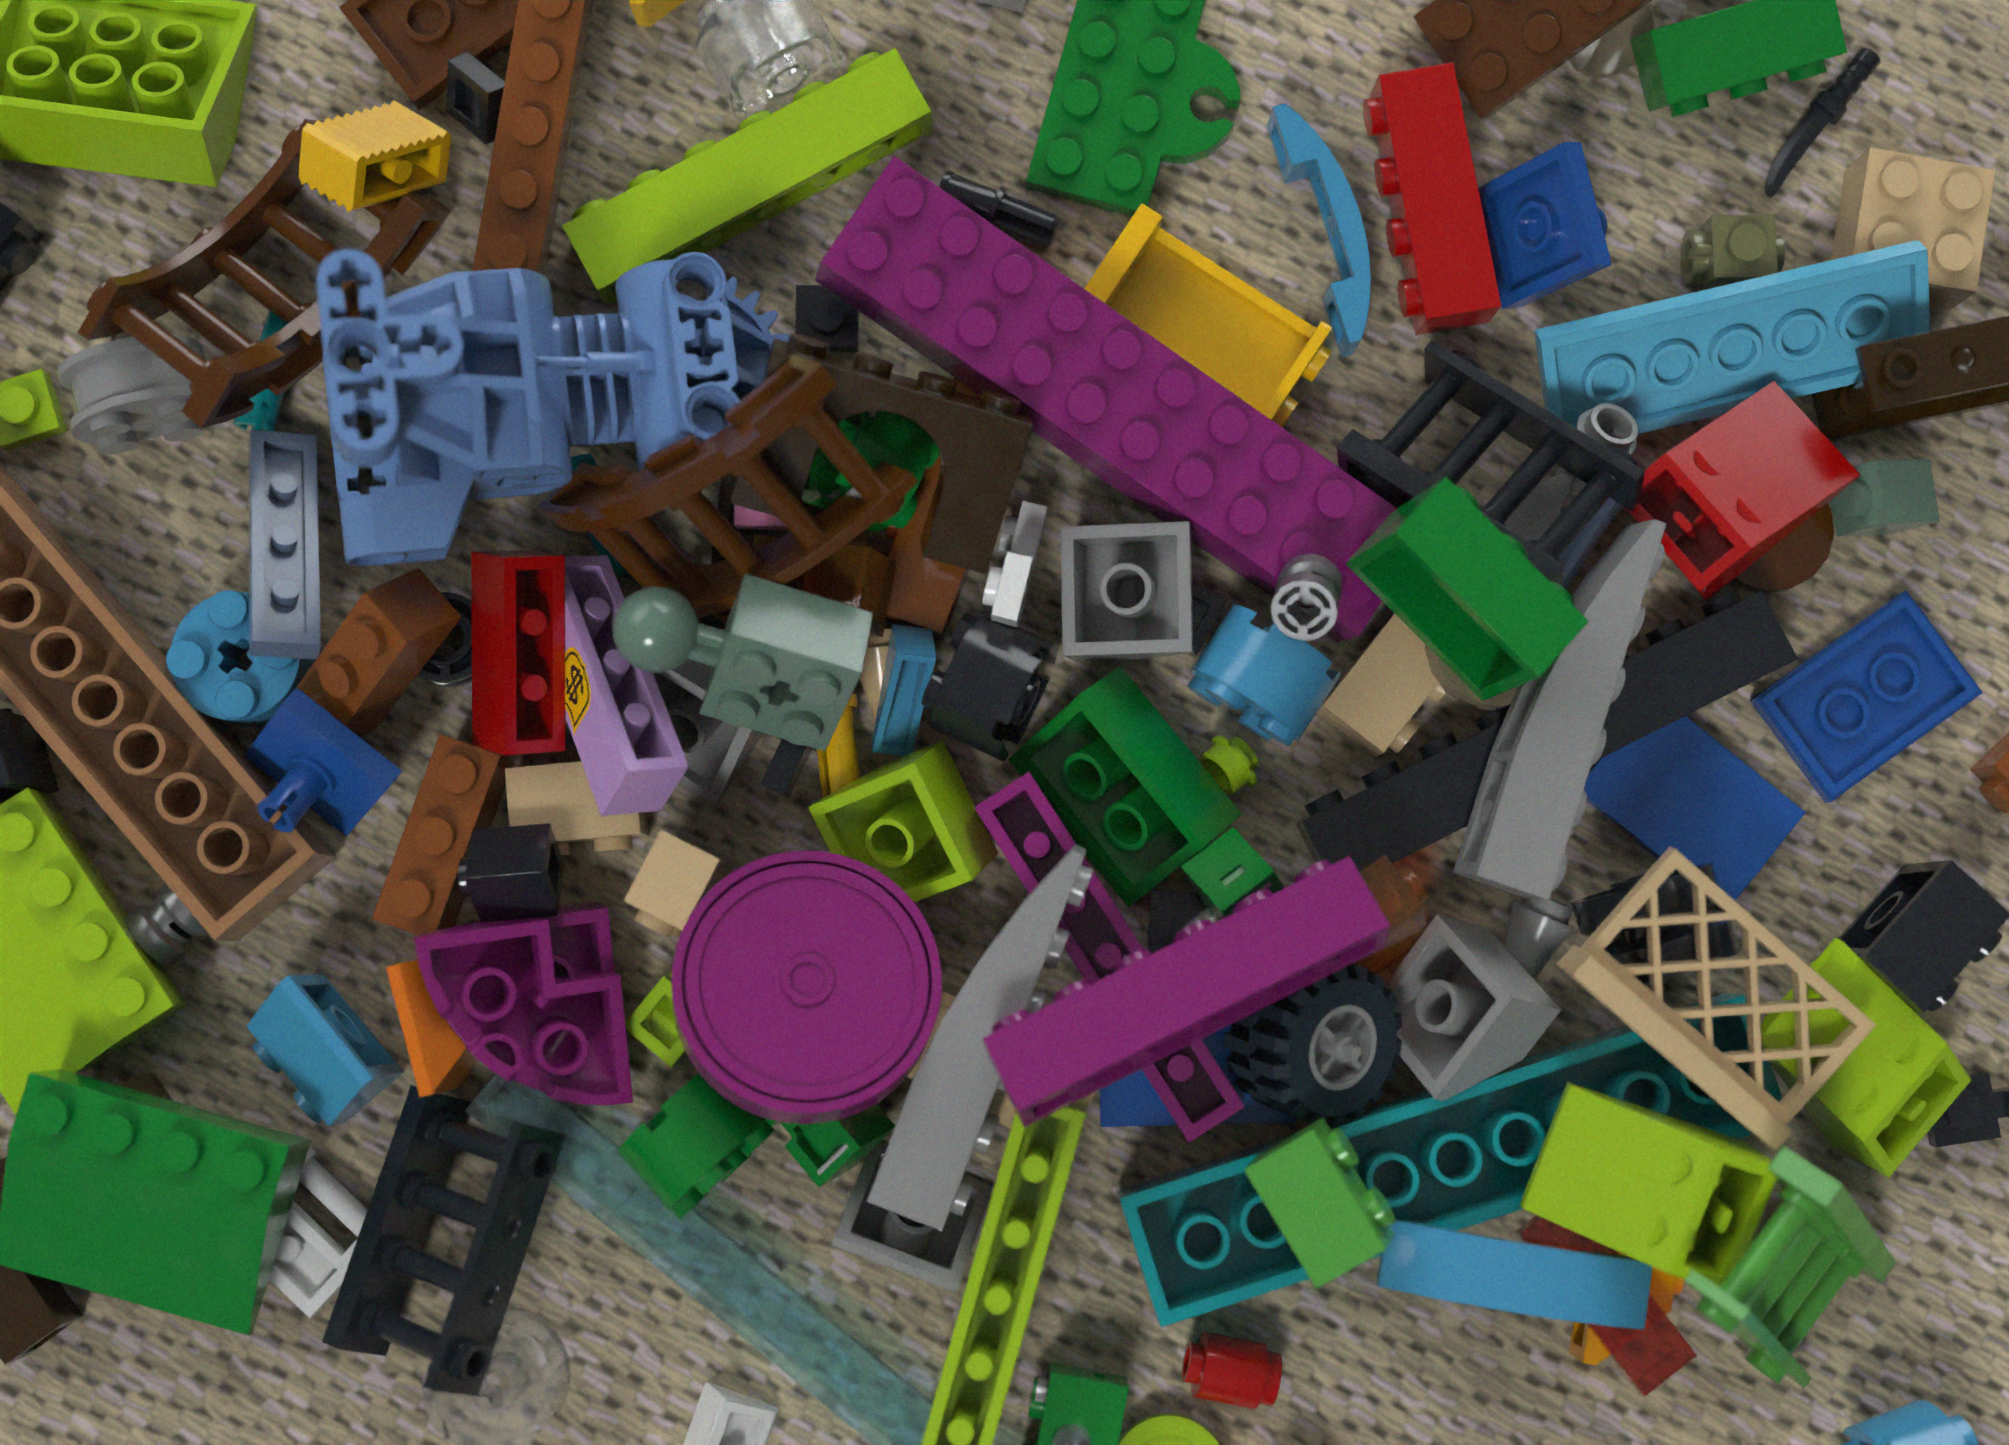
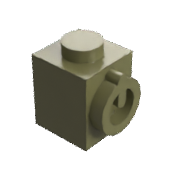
M1775 214L1711 215L1699 229L1687 230L1683 237L1680 253V268L1683 282L1686 285H1693V291L1698 292L1779 273L1784 266L1785 243L1781 235H1776Z

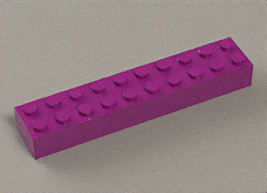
M893 156L821 260L815 281L979 395H982L983 390H992L1020 400L1019 410L1027 412L1033 424L1031 431L1161 521H1189L1191 523V541L1272 598L1274 597L1280 571L1289 560L1304 554H1315L1327 558L1336 565L1341 573L1343 589L1335 624L1326 635L1337 643L1360 636L1382 600L1345 562L1397 508L899 158ZM1296 600V604L1302 607V605Z

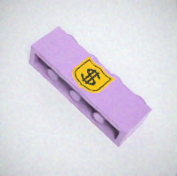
M608 555L565 556V718L600 815L610 816L661 811L689 767L653 672L640 670L628 663L615 645L613 638L614 616L625 599Z

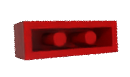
M534 550L471 551L472 745L504 756L565 751V556Z

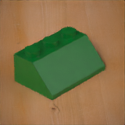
M1121 666L1080 693L1008 759L1021 776L1028 772L1032 774L1076 844L1087 849L1085 855L1128 907L1198 853L1243 815Z

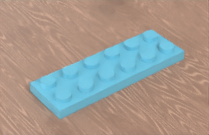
M1919 240L1536 329L1534 331L1544 409L1576 428L1580 415L1586 410L1593 409L1603 403L1615 404L1632 415L1638 426V434L1723 415L1773 381L1791 399L1857 384L1862 380L1855 352L1857 347L1930 332L1928 249Z

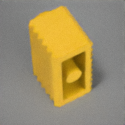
M394 100L390 105L383 103L381 107L374 105L371 110L365 107L362 113L357 110L352 115L346 112L343 118L336 115L333 120L327 117L323 123L319 120L314 125L307 122L302 129L298 177L302 185L308 184L311 190L317 189L320 196L326 194L329 201L335 200L338 207L345 206L347 212H351L446 182L451 135L445 129Z

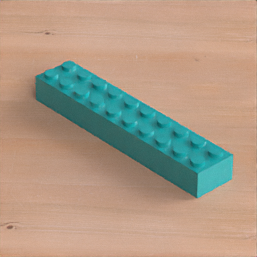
M1723 993L1711 997V1005L1746 1003L1745 994ZM1698 1002L1683 1007H1697ZM1746 1014L1712 1017L1713 1045L1721 1052L1748 1050ZM1699 1018L1684 1019L1700 1033ZM1627 1025L1526 1057L1522 1061L1445 1101L1434 1099L1429 1091L1425 1090L1366 1109L1365 1113L1355 1120L1346 1117L1343 1125L1329 1126L1331 1131L1339 1128L1349 1139L1359 1160V1163L1354 1166L1356 1172L1367 1190L1375 1187L1381 1192L1396 1220L1452 1228L1455 1231L1522 1210L1520 1202L1567 1082L1738 1139L1751 1135L1748 1130ZM1763 1060L1764 1090L1780 1102L1783 1097L1772 1065L1768 1060ZM1735 1062L1750 1077L1749 1062ZM1295 1133L1116 1191L1160 1327L1310 1279L1244 1171L1257 1155Z

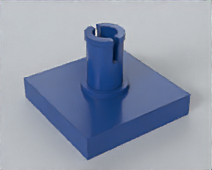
M1563 142L1478 188L1502 309L1523 307L1612 265L1605 240L1607 218L1604 212L1597 207L1581 142Z
M297 687L280 705L244 755L245 758L278 783L268 796L258 803L257 809L263 820L268 822L283 804L287 805L288 808L273 825V828L286 833L292 832L297 827L299 820L311 808L347 836L402 772L401 769Z

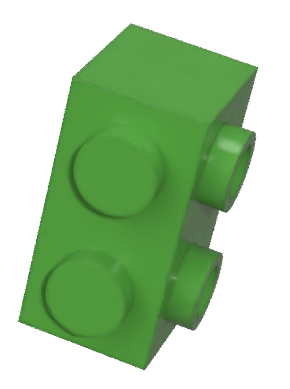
M1323 1117L1257 1155L1244 1169L1316 1289L1385 1251L1395 1235L1390 1227L1395 1224V1218L1386 1199L1375 1187L1367 1190L1354 1168L1359 1163V1160L1349 1139L1339 1128L1331 1131Z

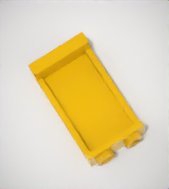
M1141 203L1084 289L1283 428L1299 403L1289 395L1301 377L1313 382L1333 350L1324 345L1333 327L1321 321L1317 328L1172 236L1160 228L1163 216Z

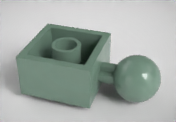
M745 573L723 630L700 624L690 602L678 592L664 587H647L632 593L621 603L614 616L613 638L622 657L628 663L643 671L656 673L669 671L677 668L687 659L710 665L711 668L699 714L722 720L732 726L746 727L786 739L796 745L809 746L826 751L862 673L873 613Z

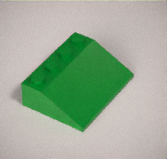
M62 1069L30 1072L8 1140L0 1207V1265L249 1336L254 1331L311 1140Z

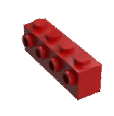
M1454 63L1380 74L1369 98L1364 99L1363 116L1368 136H1377L1381 158L1375 160V180L1379 195L1381 197H1389L1393 219H1388L1386 222V236L1390 254L1392 257L1400 256L1404 279L1398 282V299L1401 313L1404 318L1412 317L1415 335L1489 323L1501 308V302Z

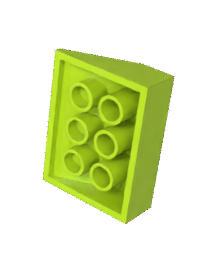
M0 0V159L217 187L236 142L258 12L257 5L231 0Z
M30 788L24 789L0 804V1092L15 1115L17 1114L30 1072L62 1069L82 1075L188 1005L163 965L145 952L130 935L124 922L128 913L48 794Z

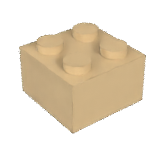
M1869 147L1845 170L1831 260L1919 240L1928 249L1929 308L1950 311L1977 292L1995 170Z

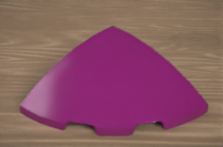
M597 901L559 907L558 916L487 922L479 921L413 937L423 981L436 1010L442 1018L447 1020L453 1031L466 1044V1049L488 1069L509 1082L515 1080L532 1089L545 1092L548 1097L557 1101L581 1105L633 1103L621 976L614 971L608 907Z

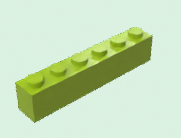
M896 48L882 55L879 52H871L861 56L848 67L847 73L827 84L824 81L811 83L794 95L792 103L773 113H770L768 110L757 112L742 121L736 133L717 143L715 140L700 142L691 147L683 155V161L662 172L659 169L646 171L635 177L628 184V190L608 201L604 199L592 200L579 207L573 213L572 220L563 224L562 227L606 306L617 301L616 281L630 269L651 261L675 260L680 255L690 252L706 254L933 132L932 111Z
M1079 1100L1025 1128L1015 1112L921 1445L993 1444L1087 1113L1088 1102Z

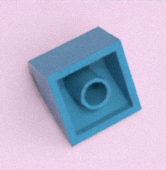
M324 974L288 975L277 984L246 1025L257 1039L253 1044V1049L261 1061L275 1073L283 1071L298 1089L293 1096L302 1111L316 1123L324 1120L328 1127L345 1123L404 1073L398 1063Z

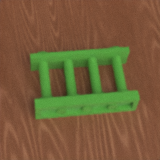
M1783 1146L1767 1168L1783 1189L1778 1195L1782 1204L1720 1287H1717L1693 1269L1684 1281L1702 1298L1695 1308L1727 1333L1732 1334L1734 1332L1751 1350L1745 1358L1748 1363L1777 1384L1786 1375L1805 1388L1812 1378L1792 1357L1795 1349L1849 1276L1856 1279L1863 1271L1882 1283L1897 1262L1844 1185Z

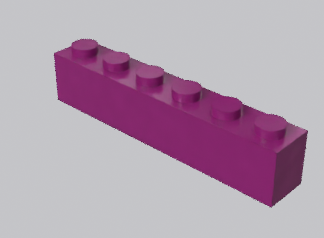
M1030 772L974 807L1028 893L1040 883L1074 845H1077ZM1084 856L1081 865L1092 868ZM1093 870L1080 907L1067 902L1058 927L1070 931L1064 949L1082 977L1089 980L1090 984L1115 973L1114 966L1126 956L1144 950ZM1203 1039L1142 1068L1188 1142L1193 1141L1245 1107Z
M1350 856L1333 865L1329 860L1316 862L1298 873L1294 878V884L1274 894H1271L1270 890L1267 889L1255 892L1235 906L1234 911L1236 913L1212 924L1208 919L1197 921L1182 929L1174 937L1175 943L1153 954L1148 949L1134 952L1114 966L1115 973L1092 984L1086 979L1071 983L1053 996L1054 1003L1032 1014H1029L1028 1010H1019L997 1021L991 1028L993 1033L983 1037L982 1040L988 1057L1023 1127L1025 1128L1386 947L1390 924Z

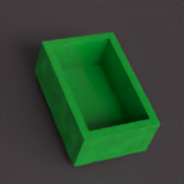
M1447 477L1394 510L1345 562L1482 701L1539 678L1589 622L1575 608V602L1570 593L1561 585L1549 581L1528 560L1524 547L1512 536L1501 533L1483 515L1476 498L1466 489L1454 485Z

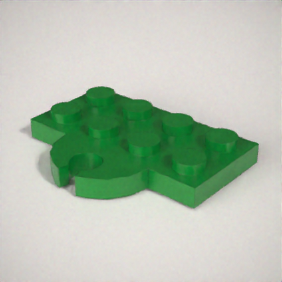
M1077 0L1026 178L1027 189L1132 217L1141 203L1149 207L1161 163L1188 164L1210 156L1227 141L1233 131V122L1225 118L1213 122H1203L1197 119L1190 109L1193 100L1202 95H1211L1218 98L1229 109H1239L1240 87L1233 67L1216 48L1196 39L1206 0Z

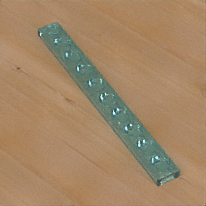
M495 1073L466 1109L468 1114L490 1132L506 1138L513 1120L565 1134L557 1166L550 1181L873 1445L922 1444L933 1405L932 1400L696 1208L679 1220L672 1211H669L619 1155L617 1150L620 1146L566 1102L554 1100L548 1097L545 1092L532 1089L515 1080L509 1082Z

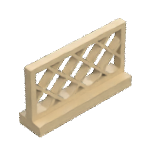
M1670 846L1579 948L1574 944L1557 963L1561 969L1746 1130L1775 1152L1793 1133L1786 1125L1876 1026L1874 1022L1680 852ZM1674 870H1677L1692 884L1693 912L1658 915L1657 889ZM1706 897L1721 910L1706 911ZM1645 904L1646 916L1633 917ZM1734 920L1742 927L1743 956L1709 958L1707 922ZM1694 923L1696 959L1661 962L1659 925ZM1647 927L1648 963L1621 965L1604 950L1622 928ZM1756 940L1771 954L1757 955ZM1784 964L1792 971L1793 1000L1759 1002L1757 966ZM1744 967L1746 1003L1711 1005L1709 969ZM1697 970V1007L1670 1008L1663 1002L1662 973ZM1649 974L1650 989L1634 975ZM1806 984L1822 998L1807 999ZM1834 1008L1850 1022L1832 1044L1809 1045L1808 1010ZM1794 1011L1796 1046L1762 1049L1760 1013ZM1746 1014L1748 1050L1726 1052L1718 1050L1713 1045L1712 1017ZM1699 1018L1700 1033L1684 1019ZM1820 1056L1810 1067V1057ZM1796 1058L1797 1083L1778 1102L1764 1090L1762 1061ZM1735 1062H1749L1750 1077Z

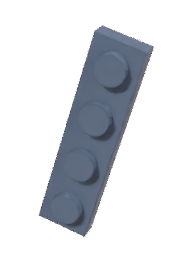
M251 429L248 444L249 656L317 659L321 647L316 435Z

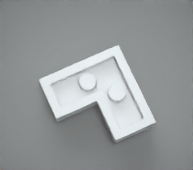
M1022 501L1018 518L1006 516L998 547L999 553L1006 554L1003 569L994 566L990 567L982 604H984L982 613L987 612L991 614V621L1016 628L1019 627L1046 521L1047 506Z

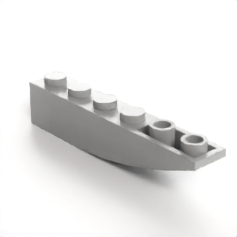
M1653 519L1626 526L1572 595L1575 608L1589 622L1539 678L1518 686L1492 747L1453 873L1521 897L1550 900L1552 890H1555L1562 882L1568 862L1567 855L1564 853L1571 829L1581 820L1587 804V794L1584 791L1591 765L1598 761L1606 744V731L1603 729L1610 703H1613L1618 698L1625 683L1626 671L1622 665L1628 645L1637 636L1644 622L1645 608L1641 604L1648 581L1659 570L1664 557V546L1660 542L1666 523Z
M1074 845L1029 893L987 947L949 1007L913 1078L867 1202L940 1231L943 1230L949 1211L960 1216L963 1215L976 1178L964 1174L973 1150L986 1154L999 1120L998 1116L987 1111L996 1088L1005 1091L988 1057L982 1038L993 1033L991 1028L997 1021L1013 1012L1028 1010L1029 1014H1032L1041 1009L1046 993L1036 990L1034 987L1043 964L1056 969L1070 933V931L1058 927L1067 902L1080 907L1094 870L1081 865L1087 849Z

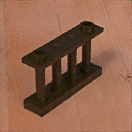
M2009 316L1859 346L1855 349L1862 380L1857 384L1812 394L1820 431L1828 440L2009 404Z

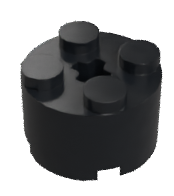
M966 612L957 624L951 639L950 647L956 651L945 673L937 670L932 675L921 703L923 706L931 709L929 716L931 717L930 724L932 729L995 759L1005 761L1009 757V753L1004 746V742L1008 740L1018 745L1025 734L1049 682L1038 676L1042 662L1045 660L1055 664L1058 648L1056 644L1020 627L1016 628L991 621V614L987 612L982 613L979 617Z

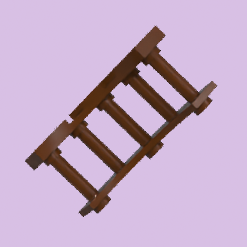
M305 119L302 124L296 126L287 135L282 145V154L246 198L214 228H205L194 238L190 246L153 267L125 276L109 277L106 282L102 283L92 293L88 300L87 310L89 313L78 333L87 340L127 332L191 382L190 390L193 393L181 412L201 428L221 424L252 411L255 403L249 399L265 389H269L278 396L323 362L324 351L318 300L313 304L308 302L303 305L242 258L270 227L320 265L327 256L335 251L342 250L287 208L304 186L298 177L302 129L307 122L314 125L317 120ZM405 194L396 201L391 199L364 207V209L380 220V231L363 253L370 256L379 266L383 280L392 269L403 276L430 243L450 210L432 196ZM223 274L287 323V325L266 339L253 343L193 296ZM342 282L346 319H360L359 292L356 288V282ZM171 311L223 351L226 356L214 357L209 361L205 360L158 324L155 319Z
M793 355L754 391L726 411L725 419L730 425L702 443L692 433L678 442L650 454L644 463L647 468L632 473L623 463L610 466H594L582 462L573 471L572 480L568 484L553 490L536 508L556 527L567 531L591 532L643 588L664 587L678 592L690 602L697 614V618L732 609L745 573L784 585L810 570L841 549L874 522L881 523L893 517L905 502L904 495L918 481L911 472L887 462L881 461L874 469L868 464L823 410L825 404L823 398L838 385L822 364ZM791 426L795 428L802 426L853 486L845 495L815 517L809 513L762 458L763 448L782 435ZM728 473L734 477L742 476L789 529L790 533L754 551L704 496L701 490ZM668 507L673 511L682 510L727 561L694 565L652 520L650 515ZM625 531H627L639 543V545L651 556V558L662 568V570L651 560V558L638 546V544Z

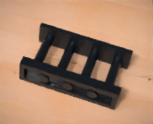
M1431 340L1424 348L1425 382L1429 384L1428 388L1382 439H1373L1371 441L1352 429L1337 446L1338 467L1390 504L1399 508L1445 477L1456 485L1504 431L1533 451L1485 506L1480 505L1481 512L1501 533L1512 536L1524 547L1528 560L1549 581H1553L1563 587L1565 565L1560 562L1558 557L1609 498L1633 512L1641 502L1645 470L1641 469L1634 458L1627 452L1616 447L1607 448L1482 371L1477 363L1466 353L1459 350L1450 351L1434 340ZM1451 399L1481 417L1433 472L1421 473L1402 461L1400 456ZM1555 464L1587 483L1539 540L1532 539L1527 541L1506 527L1505 522Z
M411 1085L322 1342L339 1350L382 1356L387 1355L390 1343L431 1360L423 1387L438 1392L478 1396L485 1374L490 1367L491 1356L551 1177L557 1166L565 1134L513 1120L506 1138L466 1124L472 1102L443 1093L420 1097L417 1086ZM457 1149L498 1163L485 1202L444 1187ZM435 1213L476 1228L463 1267L422 1252ZM413 1278L454 1294L441 1333L400 1317Z

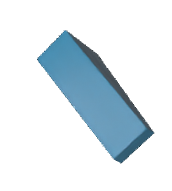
M892 624L871 744L872 752L900 756L913 752L924 708L921 703L922 697L932 677L936 661L932 629Z

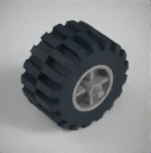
M1352 963L1232 1023L1231 1030L1224 1033V1047L1232 1050L1231 1055L1226 1059L1229 1072L1238 1076L1235 1084L1243 1093L1250 1095L1252 1100L1309 1125L1322 1117L1330 1127L1343 1125L1346 1117L1355 1120L1365 1113V1104L1367 1102L1375 1104L1383 1094L1380 1087L1385 1079L1391 1081L1396 1069L1392 1067L1394 1056L1400 1054L1402 1040L1397 1039V1031L1403 1026L1401 1013L1393 1011L1397 1003L1393 990L1384 987L1385 980L1378 973L1369 971L1367 967Z

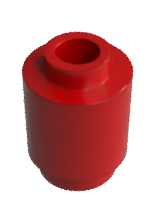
M1204 1331L1198 1343L1189 1342L1187 1344L1182 1364V1381L1191 1383L1192 1397L1254 1410L1259 1404L1272 1406L1276 1401L1282 1376V1356L1280 1353L1268 1351L1265 1343Z

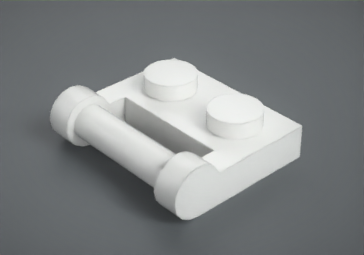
M309 1146L299 1182L358 1237L368 1209L315 1160L318 1152ZM293 1201L269 1280L309 1318H312L339 1292L357 1240L345 1250Z

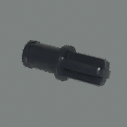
M947 170L939 185L941 189L1008 236L1040 249H1047L1053 242L1059 226V217L1056 214L1008 196V188L1001 186L997 191L959 176L950 170Z

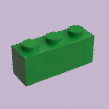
M1752 0L1656 28L1630 39L1648 110L1653 111L1669 106L1672 118L1709 107L1707 94L1728 89L1731 101L1768 90L1766 77L1787 72L1788 81L1792 83L1826 73L1825 60L1847 53L1836 0Z

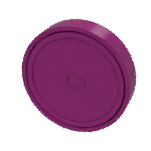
M806 850L773 854L750 862L724 877L711 888L690 914L681 932L673 960L672 1006L675 1025L681 1043L694 1067L713 1089L736 1106L752 1114L785 1123L813 1124L843 1119L873 1106L888 1096L903 1082L920 1059L933 1031L941 1000L942 974L937 945L930 927L913 900L902 888L875 868L858 860L829 852Z

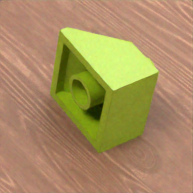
M943 740L892 760L812 803L808 807L830 853L843 855L875 868L902 888L914 903L973 880L998 855V851L982 819L974 808V802Z

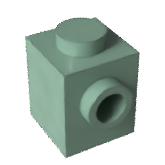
M1930 459L1874 460L1854 466L1861 476L1831 500V510L1834 516L1837 537L1890 535L1940 522Z

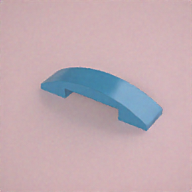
M1286 103L1273 106L1267 130L1285 184L1309 177L1342 278L1341 281L1331 283L1323 297V303L1331 327H1333L1332 331L1342 358L1354 354L1362 340L1368 317L1371 272L1366 232L1352 189L1330 149L1298 113Z
M1396 1219L1395 1224L1390 1226L1395 1235L1388 1248L1380 1254L1376 1283L1379 1287L1525 1315L1603 1326L1645 1329L1653 1267L1632 1257L1588 1250L1583 1252L1458 1232L1452 1228Z

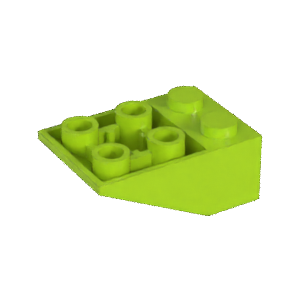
M1834 938L1821 955L1809 966L1874 1022L1876 1026L1803 1108L1832 1146L1889 1178L1971 1082V1078L1949 1045L1843 941ZM1806 984L1807 999L1822 998ZM1793 987L1782 1000H1793ZM1834 1008L1808 1010L1809 1045L1832 1044L1850 1022ZM1794 1011L1768 1013L1760 1024L1761 1048L1795 1047ZM1820 1056L1810 1057V1067ZM1796 1058L1768 1060L1787 1087L1791 1089L1797 1083Z
M1567 1082L1523 1194L1520 1207L1663 1272L1685 1279L1693 1269L1714 1285L1720 1287L1750 1247L1776 1179L1767 1169L1772 1160L1750 1142Z

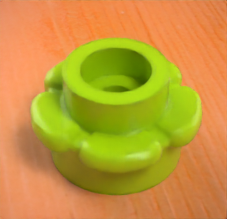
M1222 735L1214 736L1211 739L1213 744L1200 756V762L1228 795L1235 794L1245 786L1252 788L1257 782L1254 769L1259 765L1257 756L1252 748L1239 737H1233L1229 740Z

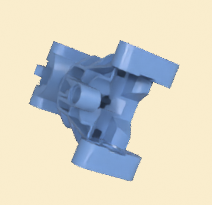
M351 249L333 252L322 261L318 268L316 283L324 351L325 385L346 563L355 566H375L445 560L468 500L538 495L568 484L573 478L570 446L634 442L637 469L640 471L647 468L644 463L650 454L664 449L692 433L702 443L730 425L725 419L726 411L761 385L773 339L788 342L790 334L780 333L771 335L769 330L779 315L777 311L766 312L758 316L754 308L760 293L755 291L743 300L735 297L737 278L732 276L726 282L722 267L715 259L704 253L690 252L680 255L675 260L651 261L622 274L615 284L619 313L557 317L554 316L549 280L542 274L529 269L451 272L385 298L380 268L370 256L359 250ZM684 280L695 281L706 290L708 299L698 302L688 295L679 294L675 284ZM342 282H356V288L359 292L360 319H346ZM358 357L359 364L362 367L361 372L348 370L345 366L346 358ZM357 416L371 419L375 430L374 436L370 439H360L359 432L356 429ZM358 466L371 467L373 487H370V494L361 495L358 492Z

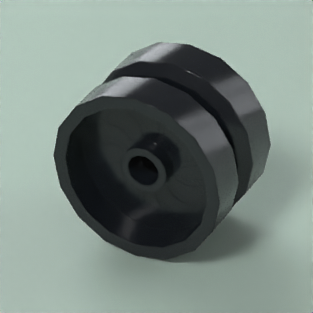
M1712 863L1696 865L1702 873L1720 887ZM1675 870L1657 889L1658 915L1693 912L1692 884ZM1645 874L1609 885V890L1572 902L1571 906L1580 934L1590 937ZM1706 897V907L1713 905L1714 903ZM1645 904L1633 917L1646 916ZM1731 920L1707 922L1709 958L1737 955L1740 952V948ZM1694 923L1659 925L1661 962L1696 959ZM1647 927L1622 928L1619 933L1624 932L1625 939L1608 944L1604 949L1621 965L1648 963ZM1688 971L1662 973V979ZM1649 974L1634 975L1643 984L1649 982Z

